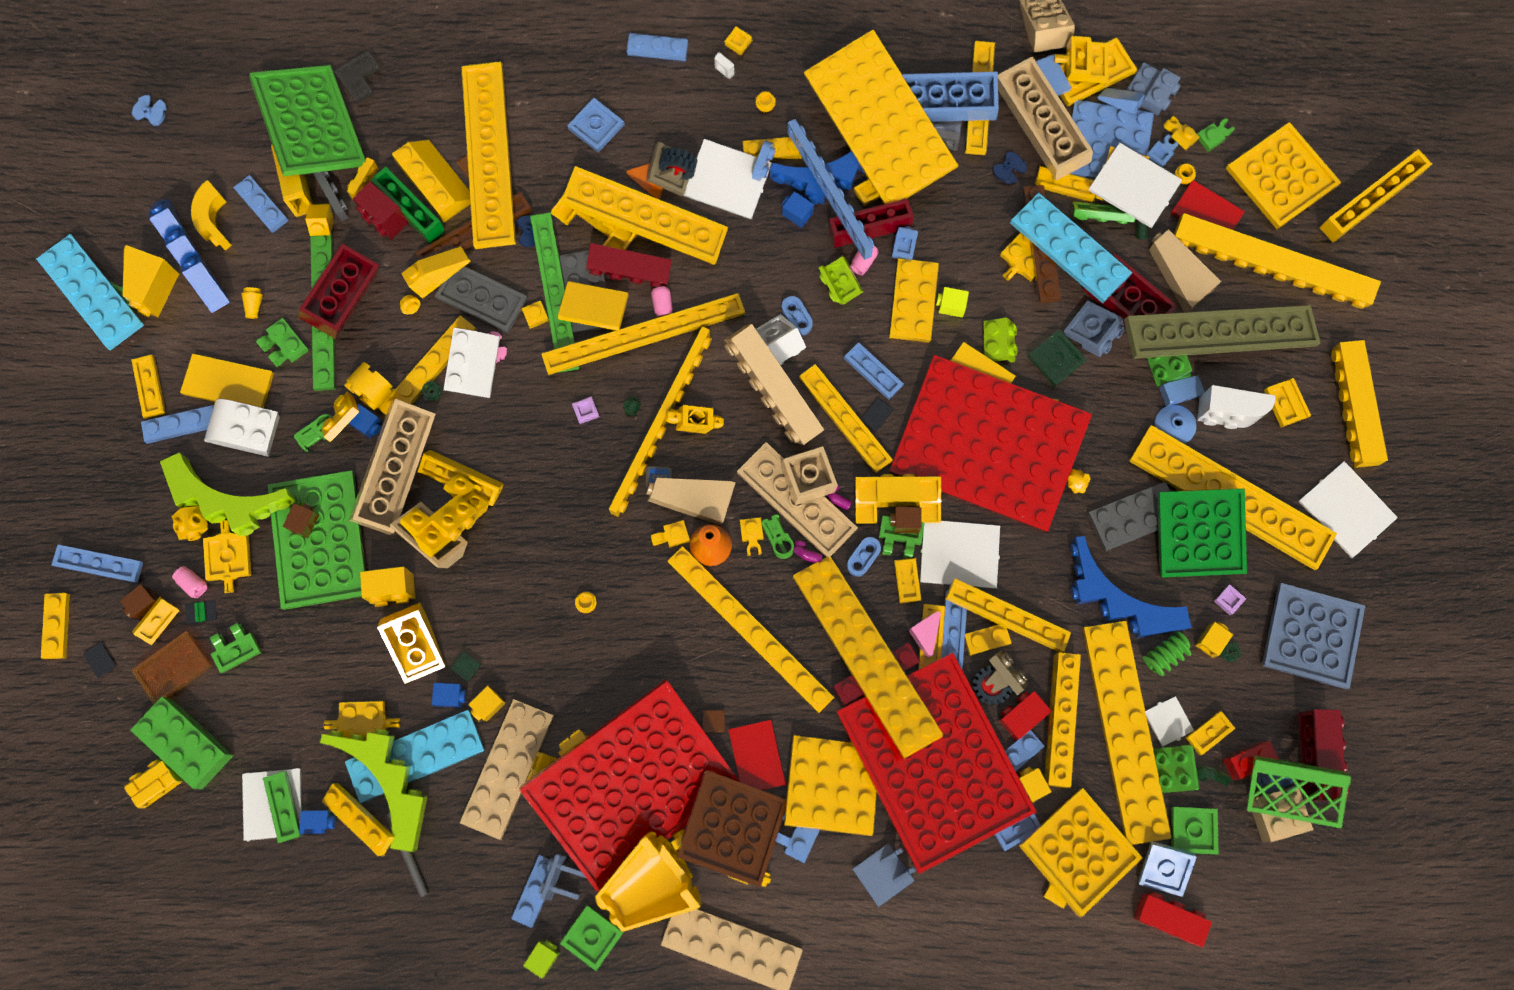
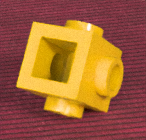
M199 506L180 508L172 516L173 529L177 533L179 540H197L208 530L207 520L203 518Z

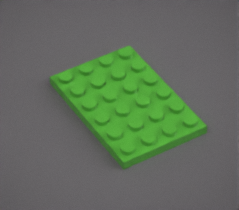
M330 65L250 73L249 79L283 177L362 166L366 162Z
M346 471L268 484L269 494L286 488L295 497L296 502L293 504L301 506L302 503L310 505L314 507L313 511L319 515L309 538H305L282 527L293 504H290L287 509L271 513L281 609L286 610L362 597L360 572H365L366 567L361 525L349 521L357 498L354 472Z

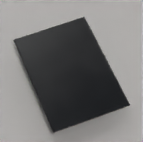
M878 398L862 417L861 421L874 431H877L893 409Z
M215 600L185 604L187 624L217 620Z
M102 642L83 653L97 678H100L116 667Z

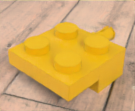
M1071 36L1067 43V55L1055 54L1054 63L1066 64L1067 80L1107 83L1108 43L1091 42L1090 37Z

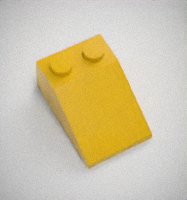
M421 603L380 619L377 628L404 683L445 667L432 627Z

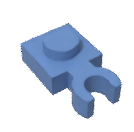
M1167 135L1162 142L1158 141L1146 155L1151 162L1160 167H1163L1173 156L1174 153L1172 151L1179 144L1178 142L1170 144L1168 142L1170 135Z

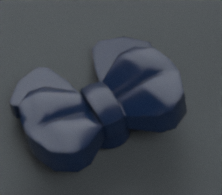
M1008 152L1005 155V162L1003 164H996L993 167V174L998 180L1005 182V184L1016 183L1017 178L1012 170L1015 169L1020 173H1025L1027 165L1025 161L1022 162L1018 154Z
M520 217L517 225L522 229V235L519 237L518 242L524 247L536 246L531 217Z

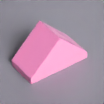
M935 612L909 630L924 655L929 658L933 655L940 612Z

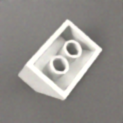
M781 314L756 329L780 365L806 348L798 328Z
M454 328L444 390L490 398L500 336Z

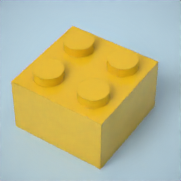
M405 567L360 572L362 598L370 604H374L375 607L387 606L388 602L396 601V604L409 603L410 599H415L414 575Z

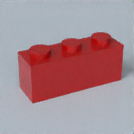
M1151 892L1150 895L1142 893L1134 916L1135 920L1195 946L1204 947L1212 924L1211 921L1205 919L1206 914L1196 910L1190 913L1184 910V905L1175 901L1169 904L1163 901V896Z

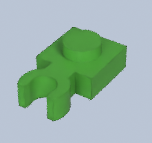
M1223 119L1218 127L1213 123L1197 134L1200 137L1198 139L1207 152L1224 142L1225 136H1229L1235 129L1234 127L1230 129L1224 127L1228 119Z

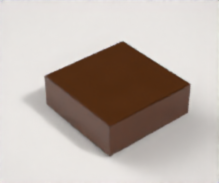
M725 710L703 711L704 733H725Z

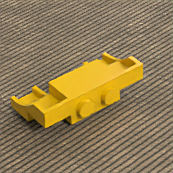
M563 196L551 210V214L566 225L576 215L583 218L608 237L603 246L627 250L630 243L637 236L635 233L562 205Z
M460 473L445 483L443 488L453 499L432 516L428 517L415 507L401 518L400 524L410 532L420 550L430 558L451 540L456 541L462 531L470 529L476 519L488 509L489 503L473 491L475 485Z
M883 474L881 477H856V524L877 523V507L922 508V523H941V477H915L913 474H904L902 477H894L892 474Z

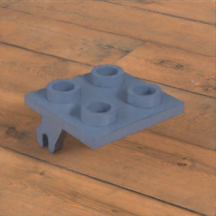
M889 843L853 868V871L878 907L914 882L910 874L917 871L915 866L906 869L897 856L903 852V849L900 847L897 850H893Z
M556 854L555 858L550 859L547 871H549L548 878L542 881L539 889L541 900H552L554 893L579 899L580 895L555 887L561 870L586 878L582 871L565 866L567 856Z

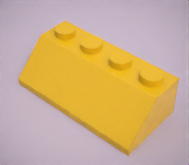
M429 140L408 142L392 153L397 165L443 223L471 204L469 189Z

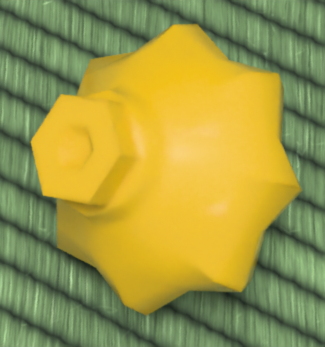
M1071 469L1067 480L1068 487L1072 489L1073 493L1083 494L1091 478L1089 474H1084L1081 469Z

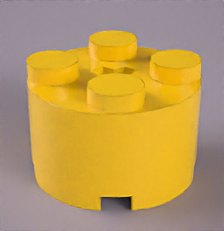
M362 362L348 377L344 386L350 392L359 396V400L375 411L376 408L379 409L390 397L395 389L376 370L370 371V366Z

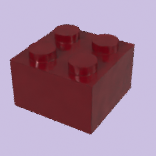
M371 182L352 198L357 205L355 209L361 214L360 217L367 224L372 223L375 226L374 229L382 237L386 235L392 240L408 224L400 207Z

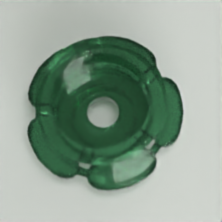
M430 381L423 385L421 393L425 400L436 401L441 396L442 388L436 382Z
M635 396L631 399L628 398L623 405L624 413L635 416L641 407V402Z
M1231 641L1227 643L1220 655L1228 662H1235L1237 658L1241 657V649H1239V645L1236 642Z

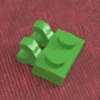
M283 318L266 329L269 335L263 336L256 341L264 352L275 344L280 347V351H275L268 356L276 367L280 366L287 359L293 363L309 351Z
M882 516L879 538L885 539L882 554L891 556L894 541L906 543L903 558L912 559L915 545H921L925 523H922V529L919 534L894 533V526H890V517Z
M236 623L230 626L236 641L226 645L222 634L219 635L217 633L210 637L216 649L215 652L211 653V656L220 673H224L262 653L253 633L246 635L242 624Z

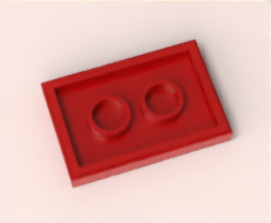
M1193 180L1171 214L1178 219L1183 214H1187L1233 230L1245 211Z
M771 720L729 729L740 783L759 790L786 785Z

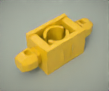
M683 405L677 410L666 412L665 420L668 423H677L676 430L706 434L713 428H721L724 424V419L721 416L713 415V408ZM691 415L695 416L697 418V421L700 422L697 424L693 422L692 418L689 417Z

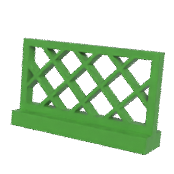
M1254 755L1247 811L1342 828L1348 785L1350 786L1351 776L1345 771ZM1258 772L1268 774L1273 781L1261 788L1256 781ZM1285 777L1291 778L1296 784L1286 792L1278 784ZM1309 781L1315 782L1320 788L1310 796L1301 787ZM1276 784L1283 794L1271 801L1264 791ZM1332 786L1342 787L1341 796L1333 801L1325 792V790ZM1299 788L1306 799L1295 805L1288 795ZM1323 792L1330 803L1318 809L1312 799ZM1261 793L1269 801L1262 808L1253 806L1254 797ZM1284 797L1293 806L1286 812L1279 811L1274 805ZM1310 802L1316 812L1310 816H1304L1298 808ZM1333 806L1338 812L1337 821L1326 820L1322 812Z

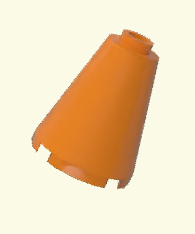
M715 524L699 527L690 539L691 554L699 563L706 566L721 564L728 558L732 549V541L728 532Z

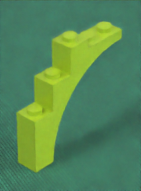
M181 453L160 461L176 506L185 508L199 505L203 518L212 524L220 523L227 518L231 531L239 536L250 535L255 529L260 528L258 519H265L271 513L287 509L290 504L296 502L294 495L286 488L274 493L254 497L232 496L213 490L204 484L194 471L189 459Z
M375 729V732H369L366 740L364 735L352 734L350 738L343 736L344 732L330 730L329 734H322L320 743L334 746L351 754L362 762L378 780L388 801L391 813L392 835L394 839L391 842L390 848L410 852L416 851L428 796L421 795L422 791L409 789L408 793H406L411 766L405 765V761L392 759V762H390L395 736L388 735L389 731Z

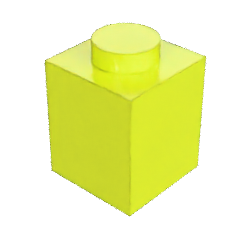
M944 287L942 294L938 293L936 305L940 306L939 313L963 318L969 292Z

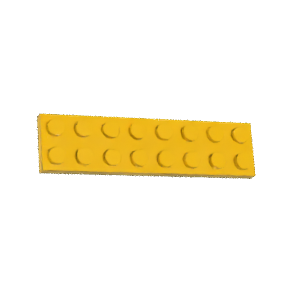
M576 166L561 201V204L713 265L717 261L728 229L724 225Z

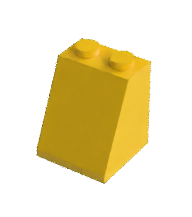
M126 245L124 248L123 297L129 301L131 307L138 309V313L146 317L150 315L159 317L179 273L163 258Z

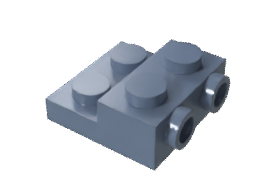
M1143 63L1126 91L1144 93L1145 97L1141 107L1158 116L1161 110L1166 111L1172 101L1169 99L1170 95L1173 94L1175 96L1181 84L1178 82L1181 77L1164 68L1162 71H1159Z
M1087 301L1064 330V335L1082 344L1083 349L1101 357L1103 353L1107 354L1111 350L1114 338L1122 336L1124 332L1123 319Z

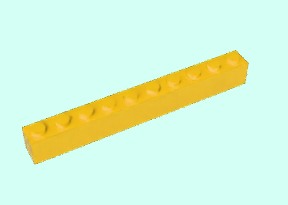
M1183 214L1179 218L1174 231V235L1186 247L1196 248L1195 251L1198 253L1213 254L1216 259L1233 261L1234 265L1246 268L1248 266L1253 268V271L1258 274L1265 275L1268 273L1274 275L1273 278L1276 280L1291 281L1294 286L1313 289L1312 292L1319 295L1326 293L1331 295L1332 299L1344 302L1346 300L1352 302L1351 305L1356 308L1364 309V307L1373 305L1381 283L1379 280L1187 214Z

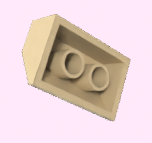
M422 502L390 524L393 530L437 568H449L463 557L468 543L459 536L456 541L451 540L431 558L421 551L414 537L400 524L402 517L415 507L428 517L432 516L434 513Z

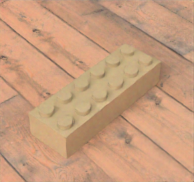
M1033 57L998 74V90L1055 181L1091 163L1092 148Z
M752 324L743 326L724 340L727 344L725 345L726 350L731 356L735 355L739 361L737 366L751 378L749 380L750 385L755 391H760L763 396L761 397L762 402L767 408L770 407L775 413L772 415L778 425L782 424L786 429L784 433L791 443L794 441L797 444L804 445L824 431Z
M397 399L390 403L349 521L389 535L395 532L390 527V524L401 515L436 415L435 413Z

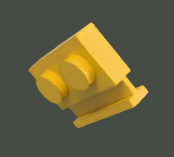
M1294 378L1264 390L1265 394L1275 395V403L1272 409L1280 427L1311 416Z

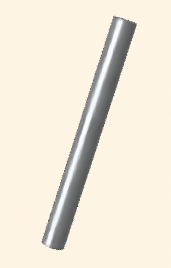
M388 813L385 816L392 830L391 813ZM400 850L419 896L427 895V888L412 853Z

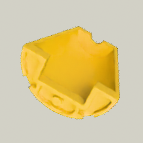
M649 832L641 839L595 896L598 906L601 909H607L611 913L609 915L610 921L614 926H618L622 932L695 910L701 905L698 887L692 886L691 878L693 875L684 860L676 858L677 850H675L673 845L663 836L657 838L655 832Z

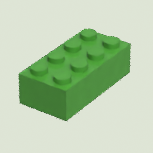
M162 696L131 729L144 744L193 789H203L234 756L172 698Z

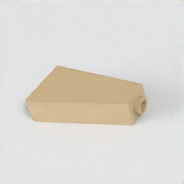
M1170 230L1166 231L1163 235L1159 233L1151 241L1153 245L1149 251L1185 313L1192 310L1221 282Z
M656 478L654 483H649L646 494L649 495V502L720 525L724 521L735 482Z

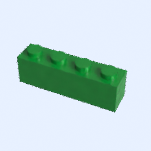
M384 167L370 179L380 191L400 207L406 220L429 244L445 231L440 220L387 167Z

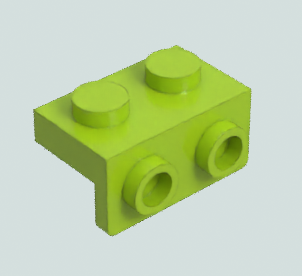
M844 256L826 267L823 265L819 267L821 272L819 276L822 282L828 285L830 289L828 292L829 296L834 302L844 305L863 293Z
M1001 318L984 321V356L994 362L1008 360L1010 363L1015 362V356L1017 355V346L1015 344L1017 327L1011 320Z

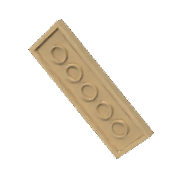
M766 442L737 471V474L825 557L830 558L858 527L824 496L795 505L781 468L784 458Z
M513 699L462 816L461 824L502 840L521 796L519 787L527 781L536 752H539L554 715Z
M699 909L672 916L661 946L776 990H789L803 951L799 947Z

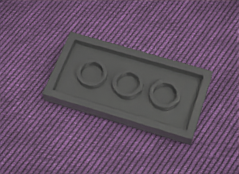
M589 250L559 256L565 289L568 281L607 289L604 274L594 276L585 270ZM571 322L573 334L606 329Z
M465 266L443 282L435 295L437 300L508 334L528 299L526 295Z
M1166 482L1087 513L1104 552L1158 531L1157 492L1170 491Z

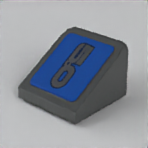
M647 466L646 488H648L650 482L654 483L656 478L672 479V468Z

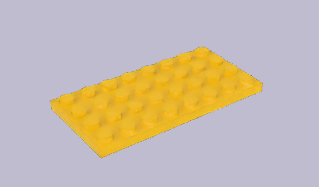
M871 30L804 72L806 79L884 204L907 199L958 168L955 159L874 30Z

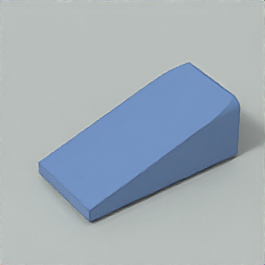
M1105 88L1098 96V99L1130 114H1135L1141 107L1145 94Z
M1199 376L1165 383L1159 388L1166 406L1200 397L1205 392Z

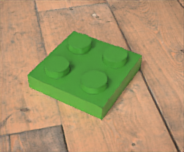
M1171 807V847L1198 854H1218V809Z
M587 905L560 944L597 971L623 932Z

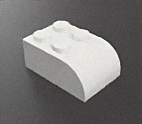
M1212 385L1199 398L1197 421H1202L1205 425H1224L1228 429L1249 427L1273 408L1275 395Z
M216 399L204 441L269 457L280 419L279 414L276 411L231 400Z

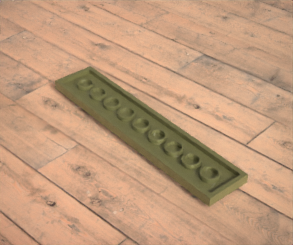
M1311 305L1127 316L1124 319L1133 359L1316 347L1321 344Z

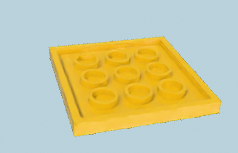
M1290 122L1226 167V170L1276 229L1283 226L1341 183Z
M793 736L784 825L872 836L876 790L853 744Z
M1083 788L1079 789L1019 845L1078 917L1086 914L1142 859V856Z

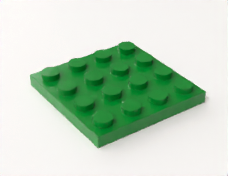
M1244 488L1157 492L1160 577L1247 574Z

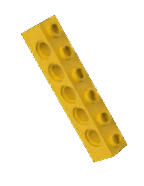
M1059 652L1053 658L1050 710L1052 712L1049 713L1044 779L1048 786L1071 787L1081 655Z

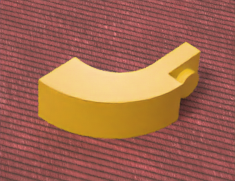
M207 180L200 186L193 198L191 206L192 221L198 233L206 241L210 239L216 247L221 245L226 251L232 245L218 230L215 221L218 210L226 201Z

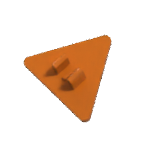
M650 164L627 170L628 177L652 197L660 200L663 188L646 181Z

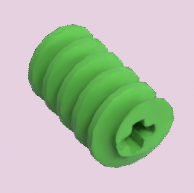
M1176 631L1174 636L1168 637V641L1164 640L1161 642V646H1156L1154 651H1149L1148 656H1143L1142 659L1151 671L1163 677L1165 675L1162 670L1163 668L1171 671L1170 663L1174 666L1178 665L1176 658L1184 661L1183 653L1191 656V651L1189 650L1190 643L1184 634Z

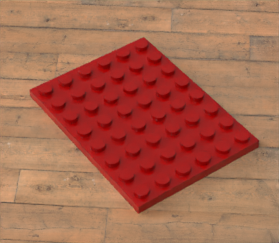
M934 355L889 472L901 477L904 474H913L915 477H941V492L1048 532L1092 414Z
M953 653L906 676L943 733V737L910 756L903 758L866 697L836 712L918 874L1036 813L1027 792Z
M665 679L521 785L519 790L594 889L599 892L646 834L655 832L657 838L663 836L668 840L687 825L705 770L737 782L740 781Z

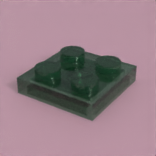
M1058 330L1028 355L1031 362L1054 387L1087 361L1061 330Z

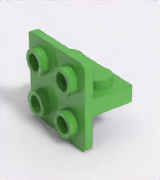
M1187 355L1147 358L1157 386L1191 377L1192 367Z
M1192 745L1153 750L1162 793L1199 789Z

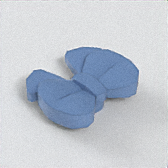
M143 95L138 98L139 102L132 109L134 118L140 120L145 117L149 119L153 126L160 125L165 118L166 104L162 100H158L151 108L149 107L151 101L149 95Z

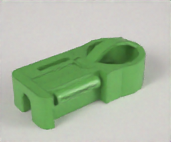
M323 414L319 416L315 421L294 435V438L304 451L308 452L307 448L320 439L326 440L321 429L326 419L332 418L331 415Z
M779 515L772 516L770 520H763L762 528L773 548L774 554L780 559L789 558L793 554L794 544L788 533H785L780 521H778ZM782 541H787L791 544V550L788 553ZM777 543L779 544L783 554L779 553L776 550Z

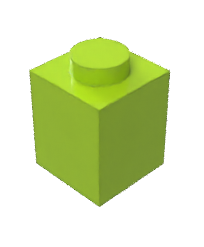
M549 940L545 942L539 941L525 962L524 967L540 978H544L560 954L556 950L557 946Z

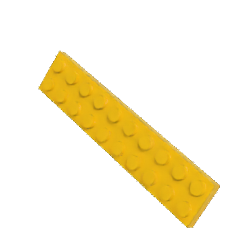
M501 62L462 66L473 246L475 249L513 245L516 244L503 66Z
M1152 425L1147 429L1129 462L1179 491L1244 488L1246 530L1313 570L1319 568L1337 535L1331 529Z
M825 557L821 562H816L793 575V579L903 758L943 737V733L832 558Z
M1122 621L1084 627L1082 629L1124 837L1131 845L1171 839L1127 622Z

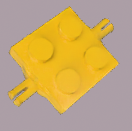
M1020 233L1000 254L1010 266L1003 274V277H1007L1006 280L1009 281L1018 273L1031 282L1035 278L1030 240Z
M228 520L220 522L221 534L203 538L205 578L207 581L223 580L224 593H233L234 579L251 576L249 535L239 536L230 533Z
M385 701L340 702L338 719L325 720L324 724L333 725H326L324 729H337V731L344 732L343 736L350 738L352 734L364 735L366 740L367 734L375 732V729L399 728L400 723L392 724V722H400V718L387 719Z

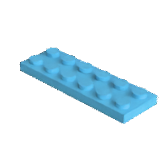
M1040 193L1010 222L1012 226L1102 303L1132 274L1128 268Z
M71 234L37 258V261L110 351L144 326Z
M466 710L393 742L390 762H392V759L405 761V765L411 766L408 783L479 754L485 751L472 714L470 710ZM356 758L345 761L360 803L384 794L378 780L362 762Z

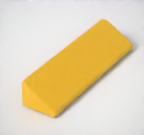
M432 450L423 454L418 469L419 473L443 484L460 473L475 485L473 491L491 506L495 504L504 485L502 482Z

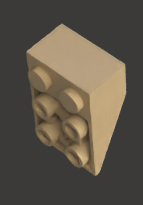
M1019 0L1028 40L1034 52L1067 47L1071 36H1074L1075 25L1061 0Z

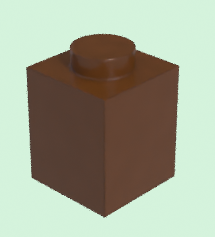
M302 503L301 506L293 504L282 527L290 532L309 538L319 515L313 511L314 507L305 503Z
M896 507L894 513H890V526H894V533L919 534L922 529V508Z
M140 584L120 602L124 606L123 612L129 618L141 620L158 598L149 587Z

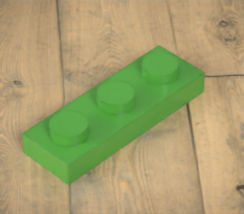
M1072 203L1073 217L1080 220L1093 218L1101 222H1107L1108 220H1115L1122 224L1135 222L1134 217L1114 205Z
M287 771L264 777L263 782L278 843L301 837L302 834H299L300 824Z

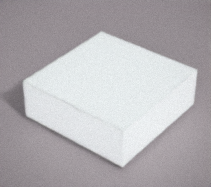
M718 53L715 56V68L730 79L734 75V64L721 53Z

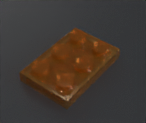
M185 631L132 669L131 672L152 703L155 704L162 696L169 698L211 668L212 664L192 635Z

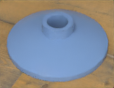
M1170 405L1158 412L1154 427L1185 444L1193 438L1196 432V420L1187 408L1180 405ZM1178 420L1181 425L1176 426L1174 421Z

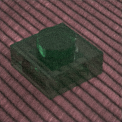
M462 652L450 670L467 682H470L481 667V664L465 652Z

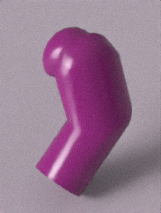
M838 485L835 493L828 494L827 496L833 504L848 510L852 501L837 493L839 490Z
M795 541L793 552L796 555L813 563L821 562L822 554L805 549L806 543L804 541Z

